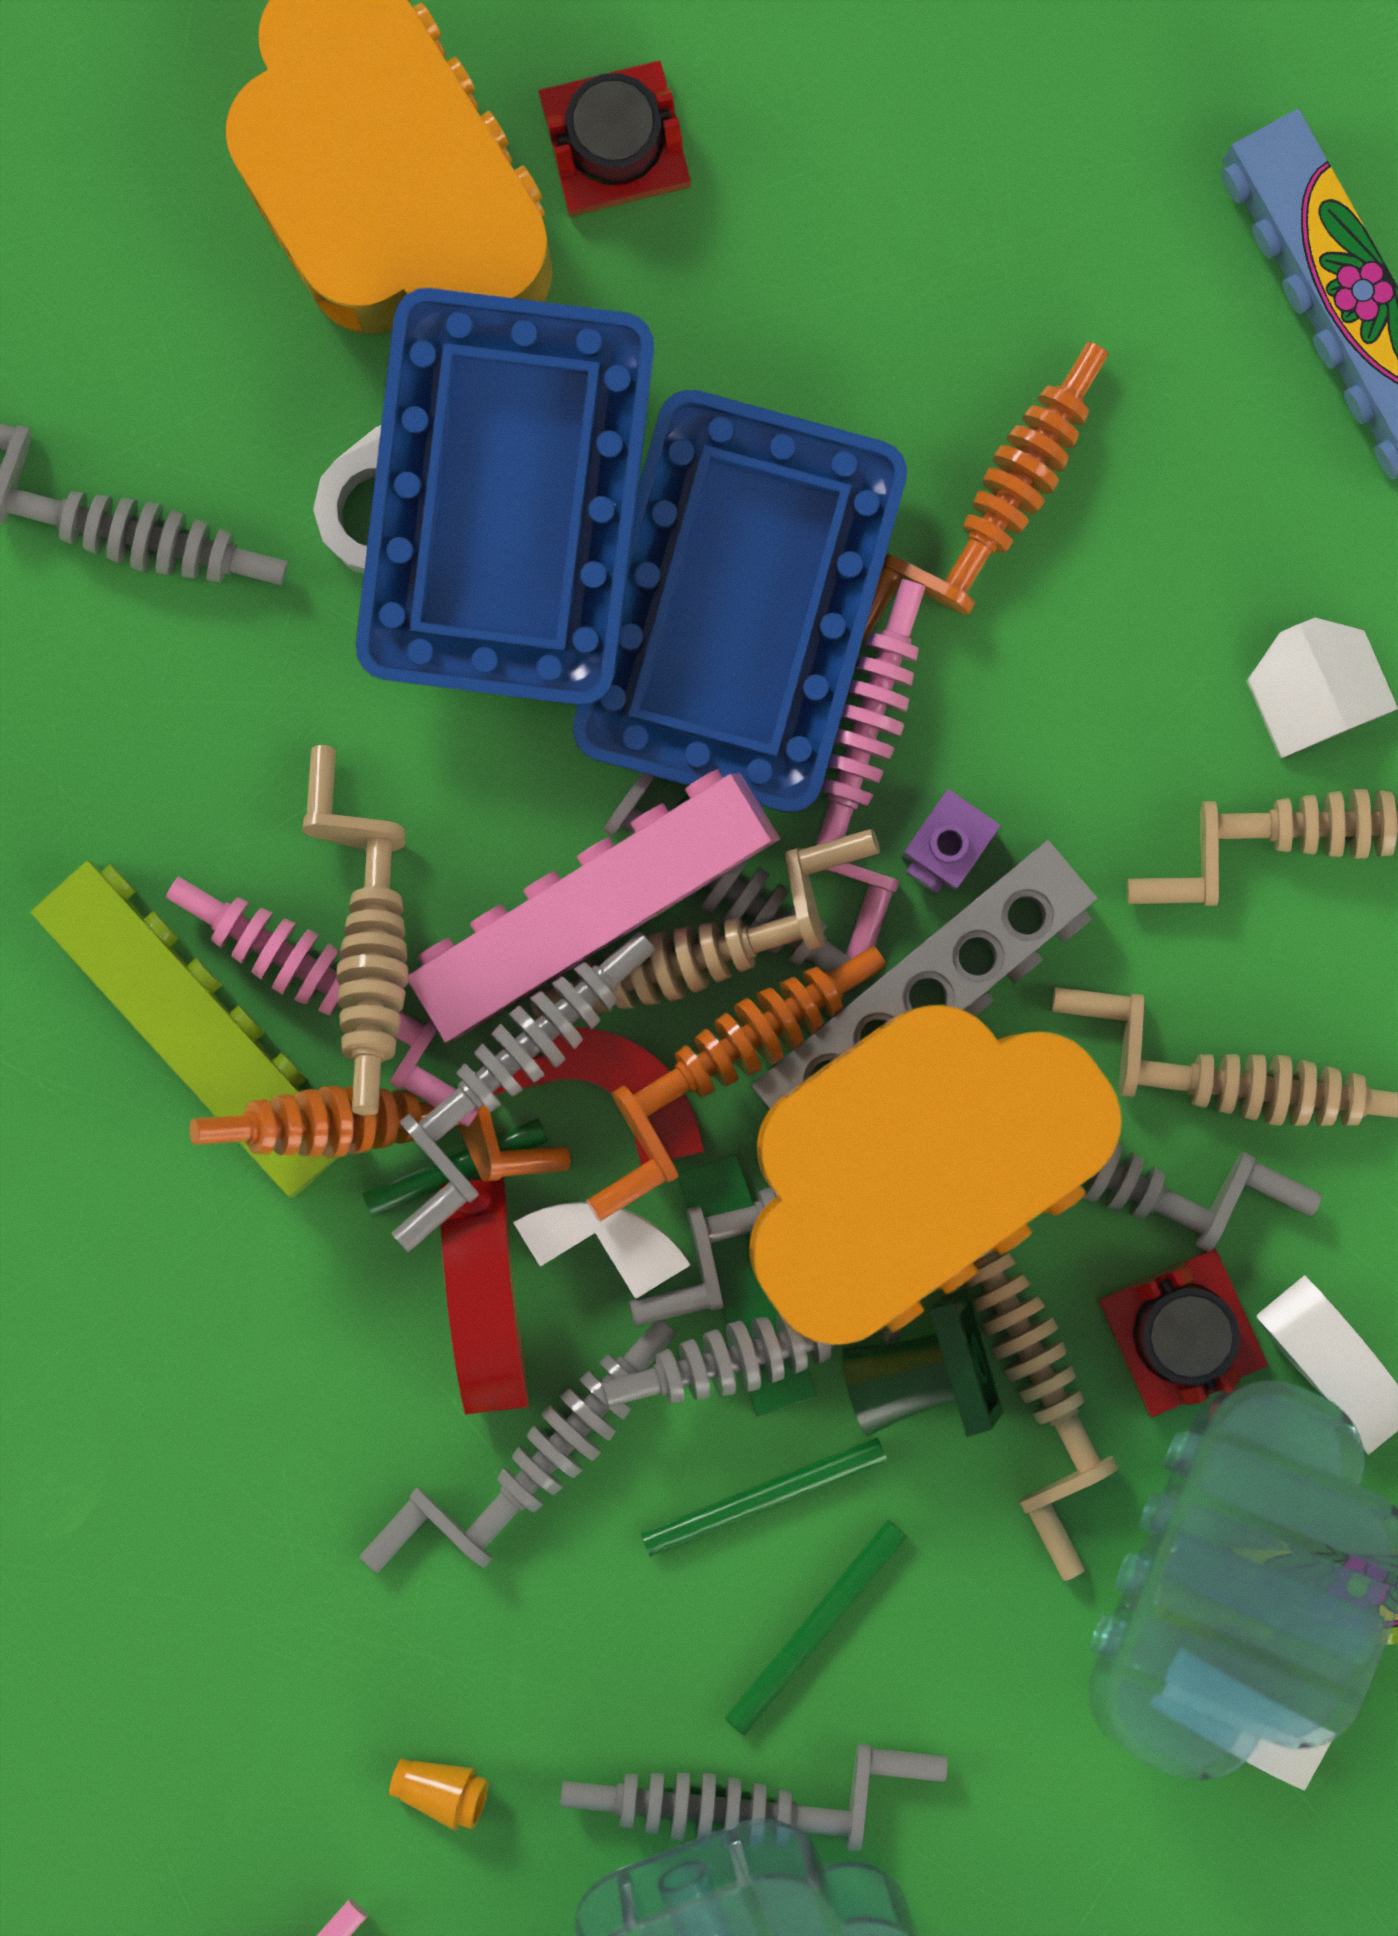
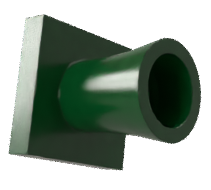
M968 1289L942 1296L929 1310L936 1331L934 1334L878 1346L843 1349L842 1363L849 1396L857 1420L865 1435L869 1436L900 1420L954 1402L957 1403L967 1437L990 1431L994 1428L1004 1411Z

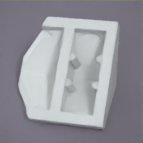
M1316 617L1280 632L1246 681L1280 759L1398 709L1365 631Z

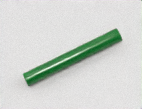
M539 1118L496 1136L500 1151L532 1149L548 1142ZM468 1149L447 1157L464 1177L478 1172ZM433 1163L363 1194V1198L371 1216L375 1217L441 1188L442 1184L449 1183L450 1180Z

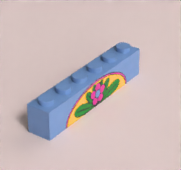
M1298 108L1231 144L1222 160L1225 167L1221 171L1222 179L1232 199L1237 204L1244 202L1256 222L1252 225V232L1258 247L1268 259L1276 258L1286 276V279L1282 281V285L1288 301L1297 313L1302 314L1306 312L1317 332L1313 336V342L1318 355L1329 369L1337 368L1348 388L1344 391L1346 404L1358 423L1364 424L1367 422L1378 442V445L1374 447L1376 458L1384 473L1393 480L1398 478V286Z

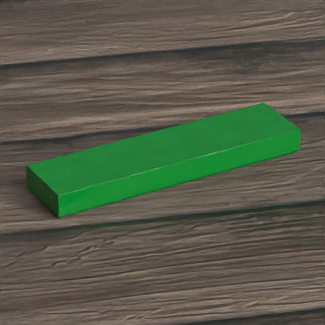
M737 1153L678 1173L679 1177L677 1178L687 1208L700 1206L704 1218L754 1206ZM751 1233L711 1242L710 1244L723 1301V1308L721 1310L726 1325L741 1320L745 1324L751 1340H753L751 1333V1320L753 1318L767 1317L777 1334L776 1317L781 1314L755 1277L749 1255ZM784 1358V1378L769 1384L759 1365L761 1387L758 1390L749 1392L756 1416L758 1417L818 1397L808 1367L801 1372L793 1374Z

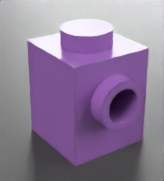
M947 789L900 856L911 863L906 873L916 882L936 894L942 886L951 892L955 891L1001 825Z

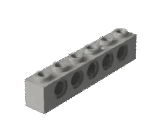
M1049 840L1045 841L750 1087L770 1109L783 1095L809 1078L813 1068L818 1063L832 1061L858 1043L861 1030L865 1024L873 1020L886 1023L903 1012L913 1010L909 1001V993L912 986L920 980L933 981L941 988L944 995L943 1006L958 1008L974 1017L977 1016L994 1001L993 997L988 993V989L1005 975L1013 983L1024 977L1043 960L1036 951L1041 945L1055 934L1064 943L1093 919L1085 909L1098 898ZM1026 899L1036 904L1039 908L1041 923L1035 933L1021 934L1010 925L1008 911L1015 900ZM972 939L980 940L990 948L993 961L990 969L984 975L969 974L961 967L959 950L965 941Z

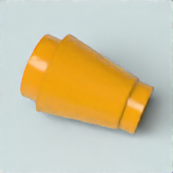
M401 1758L391 1779L389 1795L400 1799L405 1804L453 1831H457L460 1826L473 1830L480 1819L487 1799L489 1780L476 1776V1768L416 1760L410 1761Z

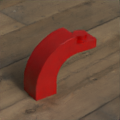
M574 1027L583 1038V1041L575 1050L560 1035L552 1041L566 1059L558 1067L555 1068L544 1056L538 1058L536 1055L532 1059L545 1076L536 1082H532L519 1069L513 1075V1078L522 1089L559 1080L578 1079L594 1083L611 1094L620 1087L626 1086L634 1095L670 1071L650 1052L624 1037L594 1028L591 1030L584 1027ZM500 1086L492 1094L498 1095L507 1092ZM685 1093L647 1116L670 1159L704 1152L695 1114ZM634 1135L640 1164L643 1165L650 1159Z
M501 1177L495 1181H468L480 1195L471 1203L467 1201L440 1225L448 1317L464 1414L527 1408L529 1405L526 1361L513 1280L504 1177ZM442 1184L441 1189L445 1187L447 1184Z

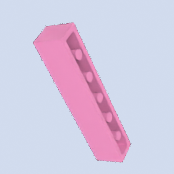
M718 769L708 773L685 788L690 799L670 812L664 803L652 808L630 823L636 832L635 834L617 845L613 844L610 837L603 839L577 856L578 861L582 865L579 869L563 879L559 877L556 871L545 875L523 890L528 898L523 904L510 912H507L503 904L473 920L470 926L475 934L459 944L454 945L450 937L419 954L417 959L422 967L408 975V982L444 1042L446 1043L464 1036L779 841L780 837L741 773L729 774L724 778Z

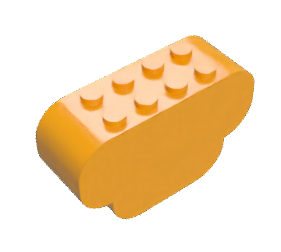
M269 0L262 13L258 35L260 52L267 70L249 81L235 97L227 116L226 142L231 158L253 202L321 311L334 323L349 331L361 334H381L392 331L397 305L406 294L416 289L435 288L545 302L551 287L552 264L546 229L542 219L546 214L539 202L543 199L541 192L524 165L515 170L510 165L512 159L506 149L509 142L493 114L487 111L480 116L477 112L479 106L472 94L475 91V87L456 56L448 61L445 60L446 53L438 39L442 36L426 6L420 2L412 7L408 0Z
M941 1005L921 1007L893 1017L783 1095L765 1115L757 1138V1157L763 1177L776 1197L760 1212L750 1236V1262L757 1281L785 1321L801 1335L825 1344H847L862 1340L883 1326L889 1328L892 1333L901 1329L924 1311L919 1300L937 1287L940 1290L943 1289L946 1294L955 1290L978 1272V1269L973 1264L976 1259L990 1249L993 1252L997 1251L999 1255L1006 1253L1032 1233L1027 1225L1029 1221L1043 1211L1045 1214L1051 1212L1053 1216H1056L1086 1195L1081 1184L1095 1175L1108 1162L1120 1136L1121 1111L1112 1086L1083 1048L1057 1034L1030 1032L1009 1035L996 1040L990 1030L973 1015L958 1008Z

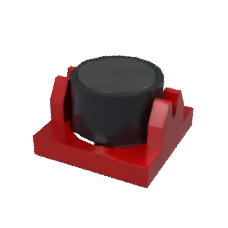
M661 60L538 90L569 217L691 187V179L683 151L680 124L675 114L672 92L666 84ZM662 141V147L656 163L643 177L635 180L634 177L642 174L655 160ZM574 162H576L590 176L604 180L606 182H615L616 185H606L588 178L580 169L576 167Z
M1216 1248L1209 1252L1203 1251L1097 1299L1145 1409L1151 1418L1181 1404L1192 1405L1206 1401L1209 1395L1219 1391L1226 1392L1235 1387L1240 1382V1378L1268 1366ZM1149 1300V1301L1147 1302V1304L1145 1305L1144 1309L1142 1310V1312H1141L1140 1315H1139L1138 1325H1137V1331H1136L1137 1340H1135L1134 1330H1135V1324H1136L1137 1314L1139 1313L1140 1309H1141L1142 1306L1144 1305L1145 1301Z

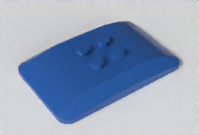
M435 288L416 289L406 294L399 302L393 320L356 637L357 658L362 668L370 675L388 681L570 704H591L601 699L611 688L617 660L654 359V337L648 325L638 316L620 311Z
M683 390L669 397L659 412L638 487L614 679L611 688L601 699L591 704H578L573 721V735L578 748L586 756L596 761L686 786L691 785L716 769L719 770L723 778L729 774L741 773L760 806L780 812L795 813L808 808L816 801L823 785L906 483L907 466L903 455L896 447L878 439L699 390Z

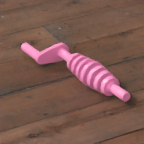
M901 579L885 630H882L881 634L870 633L865 644L867 647L878 651L876 659L860 656L854 669L870 675L868 683L851 680L848 695L861 699L862 703L860 707L845 704L841 719L853 723L854 727L852 732L842 729L837 730L834 743L847 749L844 757L831 754L828 768L839 773L836 781L825 778L820 792L828 794L827 800L829 804L815 846L845 837L853 810H857L858 805L868 807L873 794L860 789L862 782L866 780L879 783L884 773L883 770L868 765L870 757L890 760L895 750L893 746L876 740L878 733L901 737L905 724L884 716L886 708L901 712H907L909 698L892 690L894 684L912 687L914 673L901 668L900 665L902 659L917 662L919 648L911 644L912 639L909 637L926 588L921 584ZM845 863L826 869V871L869 884L846 955L854 958L871 946L876 945L892 893H896L900 880Z
M180 876L176 878L165 898L211 925L210 929L214 931L211 938L213 943L223 948L230 937L236 940L237 944L231 957L240 964L245 962L252 951L259 954V957L251 973L260 980H263L274 964L282 969L273 983V990L284 995L297 977L304 983L298 991L295 1001L307 1006L316 992L320 991L326 996L318 1011L328 1016L332 1015L339 1005L337 990L340 984L336 979L337 972L331 969L340 953L338 949L329 943L318 960H316L310 954L320 935L312 930L307 929L296 946H293L288 941L297 923L284 918L274 933L266 928L273 916V912L261 907L251 920L244 916L250 902L237 897L232 904L229 902L224 904ZM399 1011L401 1022L399 1032L394 1037L411 1046L389 1083L398 1089L403 1087L434 1107H437L456 1089L418 1067L417 1064L438 1030L431 1018L424 1025L406 1013ZM477 1107L473 1109L460 1122L469 1127L479 1109Z

